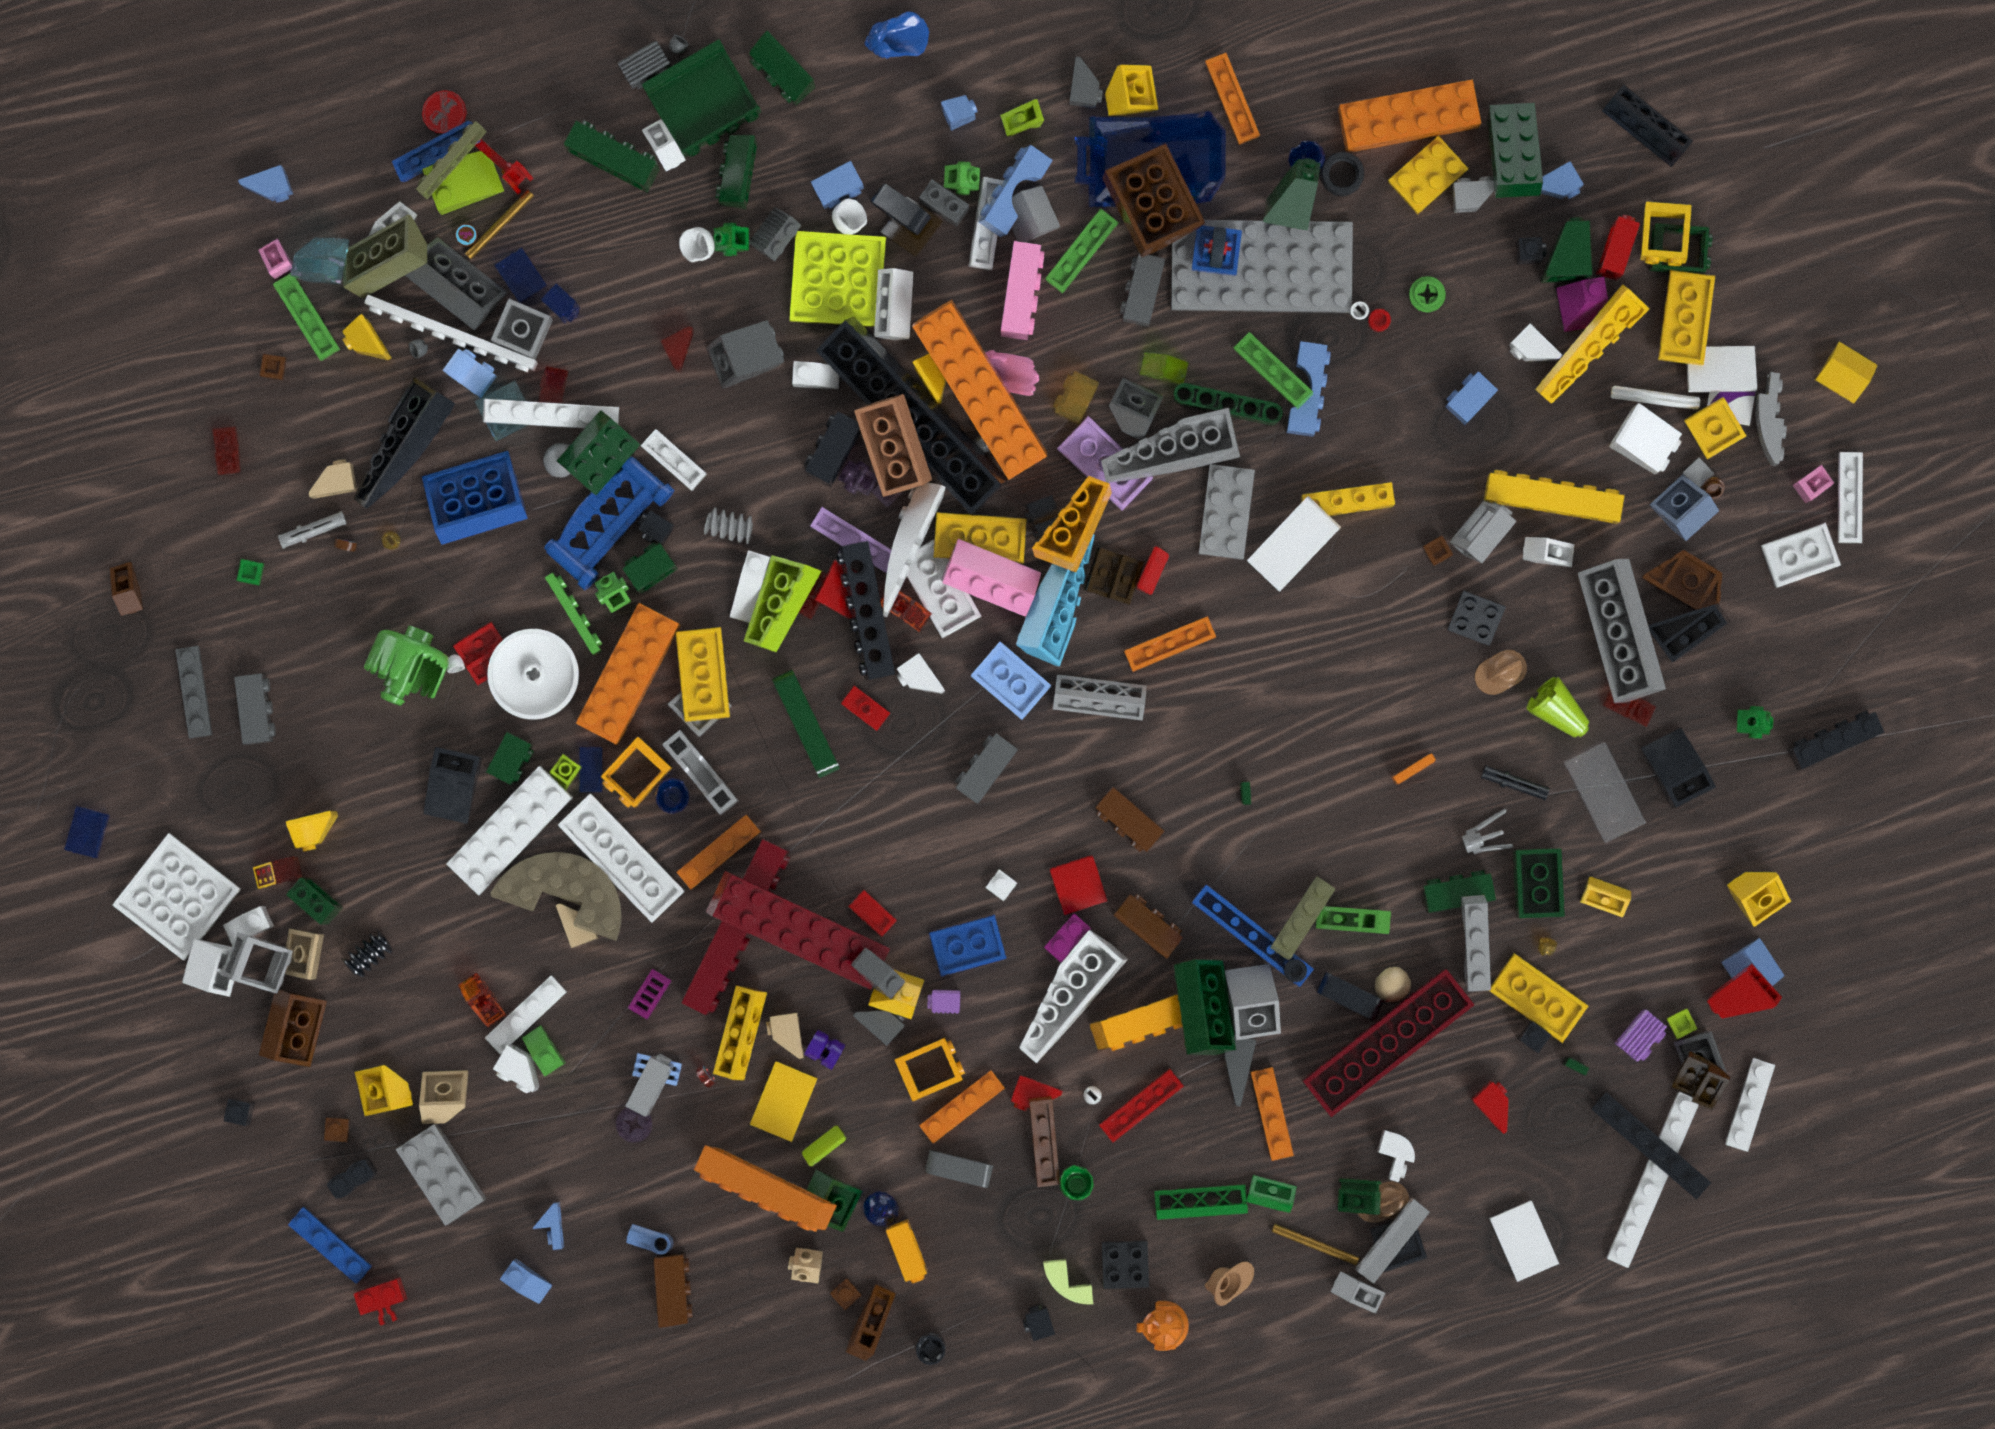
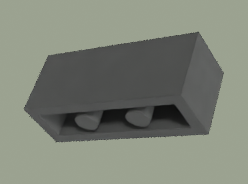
M1140 253L1138 258L1133 257L1130 271H1134L1132 280L1128 279L1125 293H1129L1127 302L1122 301L1120 314L1124 315V322L1149 327L1165 262L1164 258L1151 255L1142 258Z
M262 673L234 677L242 744L252 745L273 742V736H276L275 724L271 723L270 714H273V704L271 700L268 701L267 692L271 690L269 678H266L265 674Z
M997 733L994 737L991 735L987 737L982 744L985 748L980 755L976 753L968 763L971 765V768L967 773L962 771L955 781L958 784L956 789L977 805L1018 751L1017 748Z

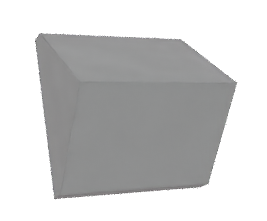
M1042 186L1021 191L1012 197V205L1018 217L1011 228L1018 242L1026 243L1060 228Z

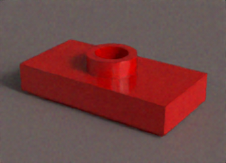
M856 686L851 689L841 703L876 731H878L890 715V712Z

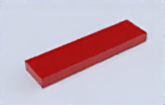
M1169 1068L1102 1121L1099 1126L1109 1139L1115 1142L1184 1086Z

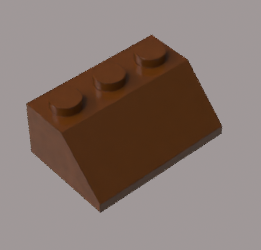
M1130 894L1113 916L1167 959L1183 939L1180 935L1182 930L1173 923L1170 925L1166 924L1162 920L1165 916L1155 908L1150 911L1144 906L1147 902L1138 894L1134 897Z
M278 990L277 994L274 993L259 1056L274 1061L311 1067L327 1001L283 990Z
M685 1253L657 1255L654 1258L658 1328L688 1324L689 1318H693L692 1304H688V1295H691V1282L686 1280V1272H690L689 1258H685Z

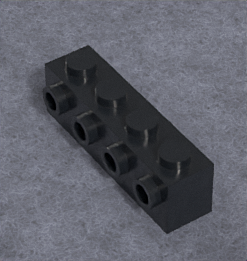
M1868 710L1856 714V719L1849 723L1845 719L1834 724L1835 729L1827 732L1825 728L1814 733L1815 738L1807 741L1806 738H1802L1794 742V747L1788 749L1796 769H1804L1885 733L1876 712L1868 713Z

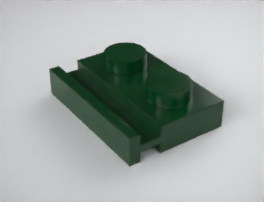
M1339 1178L1341 1189H1339L1338 1212L1380 1214L1381 1191H1379V1185H1381V1181Z

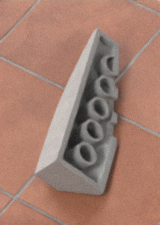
M1229 408L1184 418L1178 421L1177 424L1169 428L1166 427L1160 430L1159 433L1145 438L1132 447L1125 448L1101 460L1105 481L1111 483L1201 467L1239 458L1240 453Z

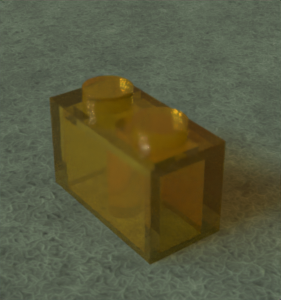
M1074 371L1072 376L1068 374L1063 384L1066 390L1063 396H1057L1053 405L1056 408L1055 414L1080 425L1099 386V382Z

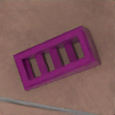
M652 969L628 1009L648 1020L672 980ZM655 978L658 981L662 982L664 985L661 988L660 986L651 982V979ZM649 985L659 991V993L655 995L646 988ZM644 993L654 999V1001L651 1003L641 996ZM639 1001L648 1006L649 1009L646 1011L636 1004Z

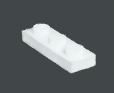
M656 429L641 445L642 448L691 491L707 475Z

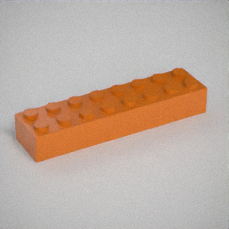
M951 299L914 322L913 329L1008 480L1046 458V449L953 300Z

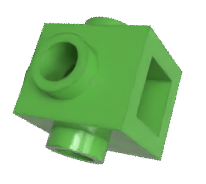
M958 162L956 165L945 166V189L955 190L957 195H970V191L979 190L980 168L971 166L970 162Z
M614 572L594 583L598 589L595 595L601 605L606 603L611 613L631 602L626 593L629 587L623 577L618 579Z

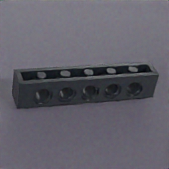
M863 541L838 546L839 551L836 552V559L838 565H842L843 574L840 575L842 586L846 587L848 596H845V603L847 609L851 610L852 618L849 619L852 632L855 631L857 640L854 641V648L856 653L860 654L861 663L858 664L860 675L864 676L865 680L895 675L869 542ZM854 560H857L860 564V570L857 573H854L850 567ZM859 582L865 587L864 593L858 595L855 591V586ZM864 604L869 608V614L866 617H862L859 612L860 607ZM867 627H871L874 632L873 637L869 640L864 636V630ZM872 649L878 652V658L874 662L868 656Z

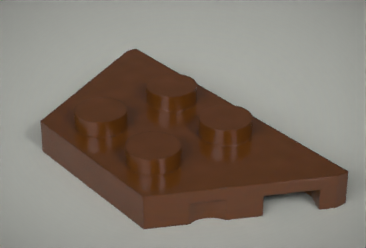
M1685 550L1680 551L1642 576L1643 580L1693 610L1719 604L1721 600L1722 572Z

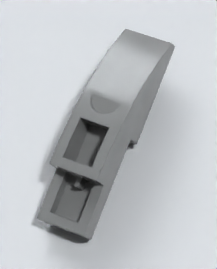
M1774 372L1767 375L1765 394H1758L1755 400L1757 433L1764 454L1771 466H1776L1779 464V461H1783L1784 448L1781 447L1782 438L1785 439L1787 425H1784V419L1775 418V415H1779L1780 402H1777L1778 393L1782 391L1783 380L1779 379L1780 373Z

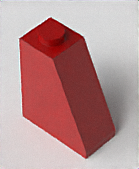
M1751 963L1713 992L1707 1002L1711 1010L1723 1019L1773 1009L1777 1006L1782 996Z

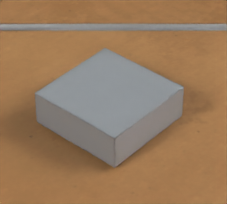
M1698 458L1682 472V475L1701 487L1704 481L1711 478L1714 473Z

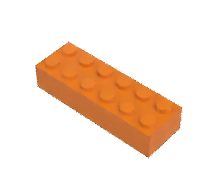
M1473 79L1340 104L1338 107L1345 150L1349 153L1477 129L1481 125Z
M638 603L576 724L619 745L681 625Z
M705 1145L694 1168V1171L700 1173L699 1177L710 1183L719 1184L718 1187L728 1192L739 1193L738 1197L749 1202L758 1203V1207L764 1210L778 1212L777 1216L782 1219L798 1221L797 1226L808 1231L826 1230L837 1206L721 1148Z

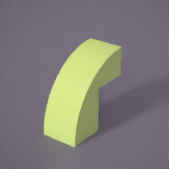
M1066 1259L1043 1261L1046 1276L1059 1294L1076 1303L1093 1304L1091 1284L1068 1285Z

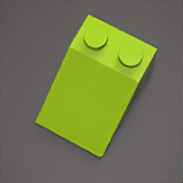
M478 151L467 154L434 191L432 196L438 212L443 215L504 192L494 162L484 153ZM433 165L422 169L424 175H429L433 170Z

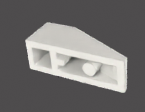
M748 550L733 602L731 618L750 623L771 559L770 557Z

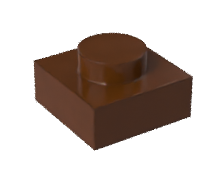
M263 354L259 376L283 380L287 358Z
M1443 536L1422 547L1433 567L1453 556Z
M327 1117L324 1141L348 1142L350 1119Z
M848 1278L830 1292V1295L844 1310L862 1296Z

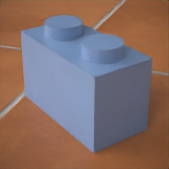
M851 161L811 181V185L824 209L827 207L833 209L841 203V200L848 196L850 199L855 198L864 189L863 183Z
M1479 372L1475 376L1470 373L1462 382L1464 387L1459 392L1455 389L1446 399L1449 403L1445 407L1464 425L1498 391Z

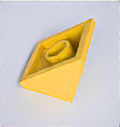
M1838 342L1815 380L1854 404L1871 382L1878 365L1843 343Z

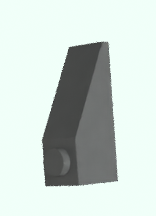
M1235 1038L1236 1050L1224 1053L1234 1103L1240 1107L1256 1045V1039L1252 1038L1236 1040Z

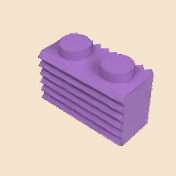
M933 990L932 995L928 994V1009H932L933 1013L937 1011L938 1014L940 1012L943 1014L945 1012L947 1014L949 1012L958 1014L960 1012V991Z
M1643 1009L1614 1044L1634 1061L1638 1062L1640 1059L1644 1061L1652 1052L1649 1049L1654 1042L1658 1044L1666 1035L1664 1030L1667 1026L1649 1011Z

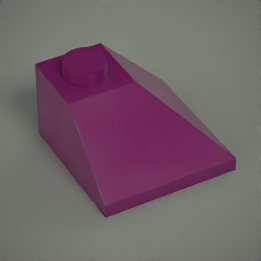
M1604 277L1583 280L1556 288L1564 332L1585 329L1608 302Z

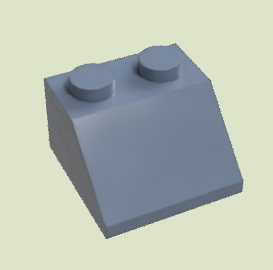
M1681 475L1650 504L1651 508L1685 541L1719 512L1710 495L1684 475Z

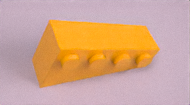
M1088 476L1072 496L1069 504L1058 514V518L1046 529L1039 542H1036L1032 547L1034 556L1077 572L1112 494L1110 484Z
M1178 994L1150 1003L1147 1006L1132 1009L1127 1013L1109 1017L1107 1020L1089 1024L1097 1049L1111 1047V1050L1115 1051L1124 1048L1125 1042L1132 1040V1043L1135 1044L1146 1040L1145 1035L1152 1033L1153 1037L1166 1033L1165 1028L1173 1026L1175 1030L1183 1027Z

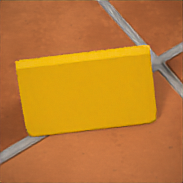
M1589 877L1580 902L1623 918L1631 900L1632 892Z

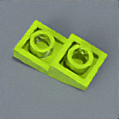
M562 754L549 775L567 790L582 767Z

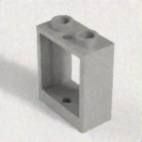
M1483 500L1451 539L1450 543L1464 556L1483 563L1516 521L1511 517L1512 512L1504 505L1500 506L1494 501L1489 503Z
M237 932L221 975L233 981L277 994L283 984V977L287 966L291 962L293 951L282 945ZM253 944L275 950L264 981L242 975Z
M662 1054L650 1057L626 1104L627 1108L645 1117L651 1113L674 1065L670 1064V1058Z

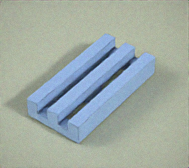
M637 1053L632 1076L641 1077L642 1073L639 1072V1068L645 1069L646 1064L641 1063V1059L649 1061L652 1056ZM671 1061L670 1064L676 1067V1071H671L670 1075L674 1076V1080L667 1079L666 1084L677 1086L682 1063Z

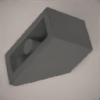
M1076 57L1069 105L1096 109L1097 102L1101 103L1103 89H1099V81L1081 57Z
M864 948L851 964L878 992L890 999L893 998L905 983L890 966L867 948Z
M884 1010L860 1011L853 1015L886 1046L905 1026L902 1022L904 1020L902 1016Z

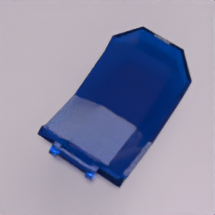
M1211 111L1158 117H1089V137H1075V145H1077V175L1075 176V183L1089 184V207H1116L1102 179L1105 170L1166 144L1195 203L1210 202L1225 182L1226 130ZM1086 146H1090V176L1086 175Z

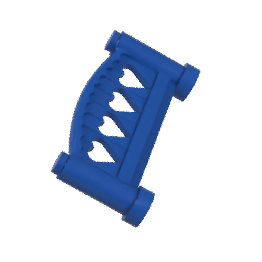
M630 456L623 464L621 470L609 480L597 495L591 492L582 501L566 524L560 539L556 541L551 539L544 549L551 558L578 581V585L585 591L593 585L600 575L594 569V566L653 501L662 506L673 495L675 489L669 484L665 485L637 459ZM629 481L635 499L617 497L615 491L617 488H621L622 482ZM612 497L616 500L620 516L602 514L600 507L606 504L608 498ZM593 515H600L604 533L585 529V524L591 521ZM579 531L585 532L589 550L570 546L571 539L576 538V534Z

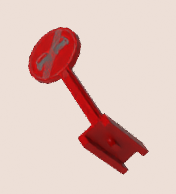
M446 90L435 92L428 97L422 110L424 123L436 134H444L463 124L467 114L466 105L461 97L452 91ZM480 139L481 142L475 146L502 169L504 174L502 178L519 195L521 190L517 186L525 178L531 182L533 177L517 160L514 164L506 162Z

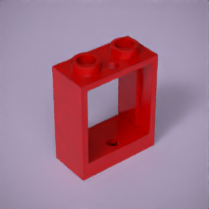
M1628 215L1618 216L1612 223L1596 271L1597 275L1618 281L1624 274L1640 223L1635 222L1636 219Z

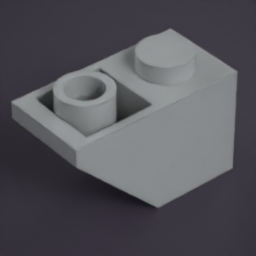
M1481 177L1480 181H1471L1470 178L1457 179V183L1452 185L1454 213L1476 212L1494 192L1493 177Z

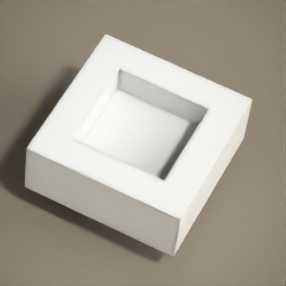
M998 870L986 888L1004 901L1017 882L1001 870Z

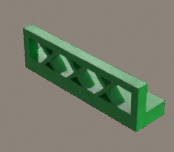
M1245 1184L1154 1191L1157 1220L1248 1213ZM1231 1190H1241V1203L1232 1204L1225 1197ZM1218 1191H1226V1193L1222 1195ZM1204 1192L1201 1197H1199V1196L1196 1194V1193ZM1208 1192H1215L1221 1197L1215 1205H1209L1203 1200ZM1192 1193L1198 1198L1197 1202L1193 1206L1186 1207L1180 1201L1185 1194ZM1173 1194H1181V1195H1180V1197L1177 1199ZM1159 1195H1170L1176 1201L1170 1208L1160 1209ZM1223 1200H1225L1228 1204H1220V1203H1221ZM1200 1201H1201L1203 1204H1205V1206H1197V1205L1200 1203ZM1177 1203H1179L1182 1206L1174 1208L1177 1205Z

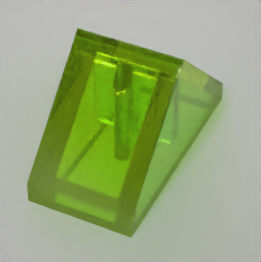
M1144 353L1140 375L1181 384L1185 381L1189 362L1166 354Z

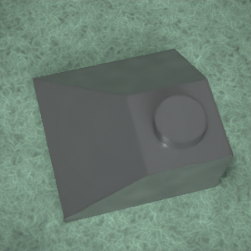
M1122 378L1109 407L1122 432L1133 438L1143 440L1164 396Z

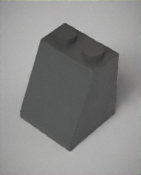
M768 320L720 335L706 347L722 389L775 369L784 362L783 351L776 342L775 331L769 325Z

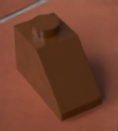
M132 562L110 568L112 597L121 616L143 610L142 595Z

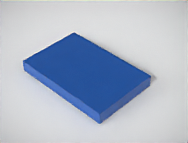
M995 915L929 933L941 976L1007 959Z

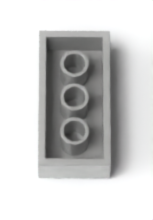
M438 1124L430 1126L396 1149L445 1226L487 1199Z

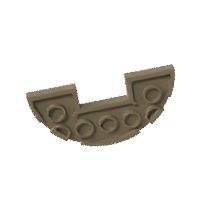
M563 852L532 856L509 869L499 879L491 892L493 898L530 911H534L542 892L581 905L574 921V926L617 941L621 928L622 913L616 888L608 875L600 867L581 856Z

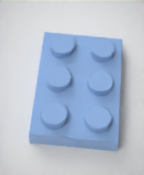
M1001 642L996 645L971 674L974 680L1021 720L1051 687L1046 680Z

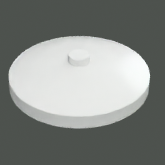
M525 629L506 637L495 648L488 665V683L495 700L507 712L524 719H543L561 711L574 696L579 680L578 663L572 649L557 635L541 629Z

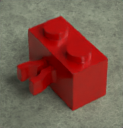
M401 1277L354 1293L360 1316L378 1310L380 1326L386 1324L384 1308L387 1314L391 1316L392 1322L396 1321L398 1318L391 1309V1305L408 1299Z

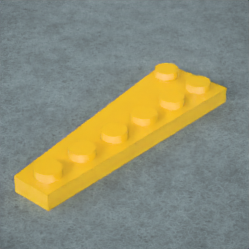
M1622 284L1535 390L1552 404L1587 370L1589 362L1601 357L1604 354L1602 350L1610 342L1614 344L1620 338L1618 335L1626 327L1630 329L1649 308Z

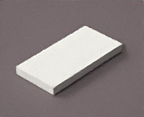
M1308 496L1247 561L1280 592L1341 526Z
M934 540L919 548L907 577L943 639L980 618L981 614L968 593L941 582L949 559L933 558Z

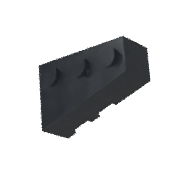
M1717 603L1648 625L1652 636L1673 663L1729 624L1731 620Z

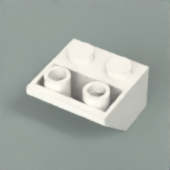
M193 939L182 983L207 992L230 997L234 981L221 974L231 947Z
M513 1044L507 1045L493 1068L497 1071L496 1076L507 1082L508 1080H513L517 1083L516 1087L525 1093L537 1091L540 1086L531 1055Z

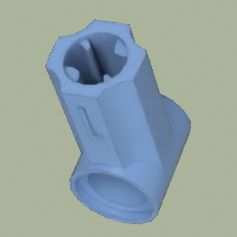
M632 1224L626 1241L628 1244L653 1251L659 1255L668 1253L674 1244L673 1238L669 1234L660 1233ZM659 1238H664L667 1241L665 1250L657 1247V1240Z

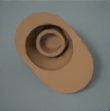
M1505 650L1497 653L1478 666L1475 672V681L1478 688L1482 692L1492 695L1506 691L1524 679L1527 673L1526 661L1520 653L1514 650Z
M1394 1181L1381 1183L1379 1185V1191H1381L1380 1214L1358 1213L1359 1217L1371 1223L1395 1218L1409 1201V1194L1406 1188Z
M1241 1262L1231 1269L1218 1268L1212 1273L1209 1281L1205 1284V1288L1214 1295L1216 1304L1224 1306L1248 1288L1253 1280L1254 1268L1249 1262Z

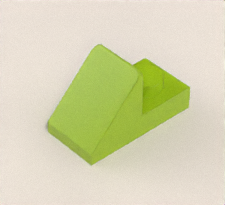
M1037 99L1000 115L1007 136L1016 135L1029 128H1039L1044 122Z

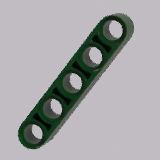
M1181 383L1175 388L1173 393V399L1178 405L1207 412L1224 409L1221 402L1224 399H1230L1234 404V407L1229 410L1231 417L1261 424L1275 425L1282 417V409L1276 403ZM1181 389H1186L1190 397L1187 400H1181L1177 392ZM1202 394H1208L1212 402L1204 405L1200 402L1199 397ZM1246 404H1253L1256 412L1248 415L1244 412L1243 407ZM1267 409H1275L1278 417L1274 420L1268 419L1266 417Z
M793 670L773 678L772 681L819 778L839 770L840 767Z

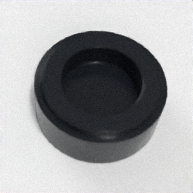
M1293 959L1286 963L1284 975L1289 981L1300 982L1306 977L1307 967L1302 961Z

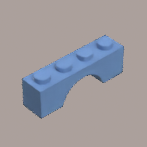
M1032 145L1019 149L1014 157L1016 159L1013 167H1008L1003 175V178H1005L1001 186L998 185L991 194L994 198L980 212L982 217L979 223L999 237L1008 234L1018 217L1012 205V194L1016 185L1023 180L1034 182L1040 180L1053 161Z
M1302 341L1299 344L1296 367L1308 376L1313 395L1298 410L1295 407L1290 409L1286 433L1313 437L1315 431L1319 432L1321 418H1317L1318 409L1322 410L1324 396H1320L1321 387H1326L1327 382L1324 366L1329 365L1331 352L1327 351V345Z

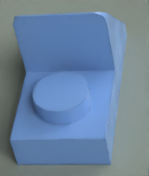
M560 1202L553 1203L533 1227V1229L551 1227V1231L547 1232L548 1244L552 1245L553 1250L564 1248Z

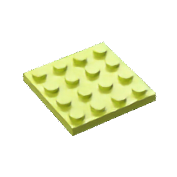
M797 231L790 322L841 325L846 319L854 316L864 327H875L878 270L884 269L886 237Z

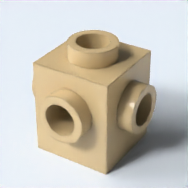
M796 1247L795 1256H790L788 1270H792L791 1279L801 1282L818 1283L823 1251Z

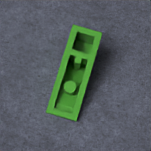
M1324 906L1317 917L1316 928L1389 934L1391 911Z

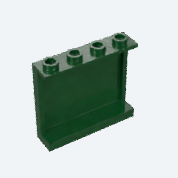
M720 39L642 84L647 96L684 157L697 155L701 152V147L707 144L709 146L714 145L720 141V136L725 133L730 135L740 129L739 125L746 121L747 123L755 121L759 118L758 114L761 113L759 105H757Z

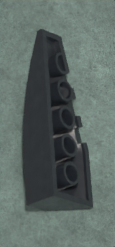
M414 377L388 419L390 423L386 434L382 433L379 440L382 443L377 454L373 453L370 460L371 469L369 472L364 473L353 499L368 509L387 493L414 465L435 435L438 434L440 427L447 416L450 415L455 403Z

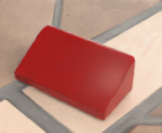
M1157 546L1153 548L1136 586L1138 590L1149 595L1153 594L1169 558L1167 552Z

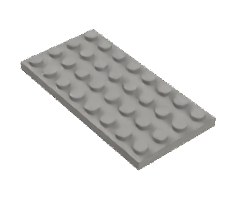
M1204 220L1206 223L1204 226L1242 230L1236 276L1191 271L1196 230L1172 243L1171 310L1351 313L1353 222L1310 221L1308 231L1263 221Z

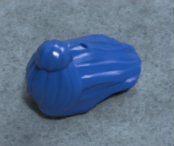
M905 12L896 18L874 24L869 32V36L866 37L864 45L880 58L919 56L925 51L928 44L929 28L924 19L920 18L919 15L914 12Z

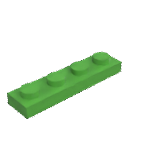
M1100 209L1048 274L1045 281L1063 294L1118 225V222Z
M291 272L273 284L320 361L339 351V346L295 275Z
M1250 332L1234 347V351L1297 410L1313 395V391Z
M551 573L545 579L592 655L595 656L602 651L599 647L602 645L601 640L596 633L591 634L588 626L591 624L584 613L582 615L578 613L576 607L579 605L573 595L568 596L564 588L567 585L560 575L556 577L554 573Z

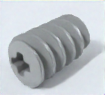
M714 507L707 516L704 534L706 535L711 529V536L715 537L719 531L720 538L724 539L728 533L730 541H733L737 535L739 543L746 538L748 545L753 528L752 516H749L744 521L743 514H740L735 519L734 512H731L729 517H726L725 510H722L720 515H717V508Z

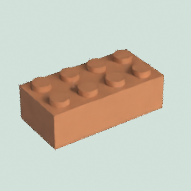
M904 394L862 406L854 411L883 497L922 486L932 480Z

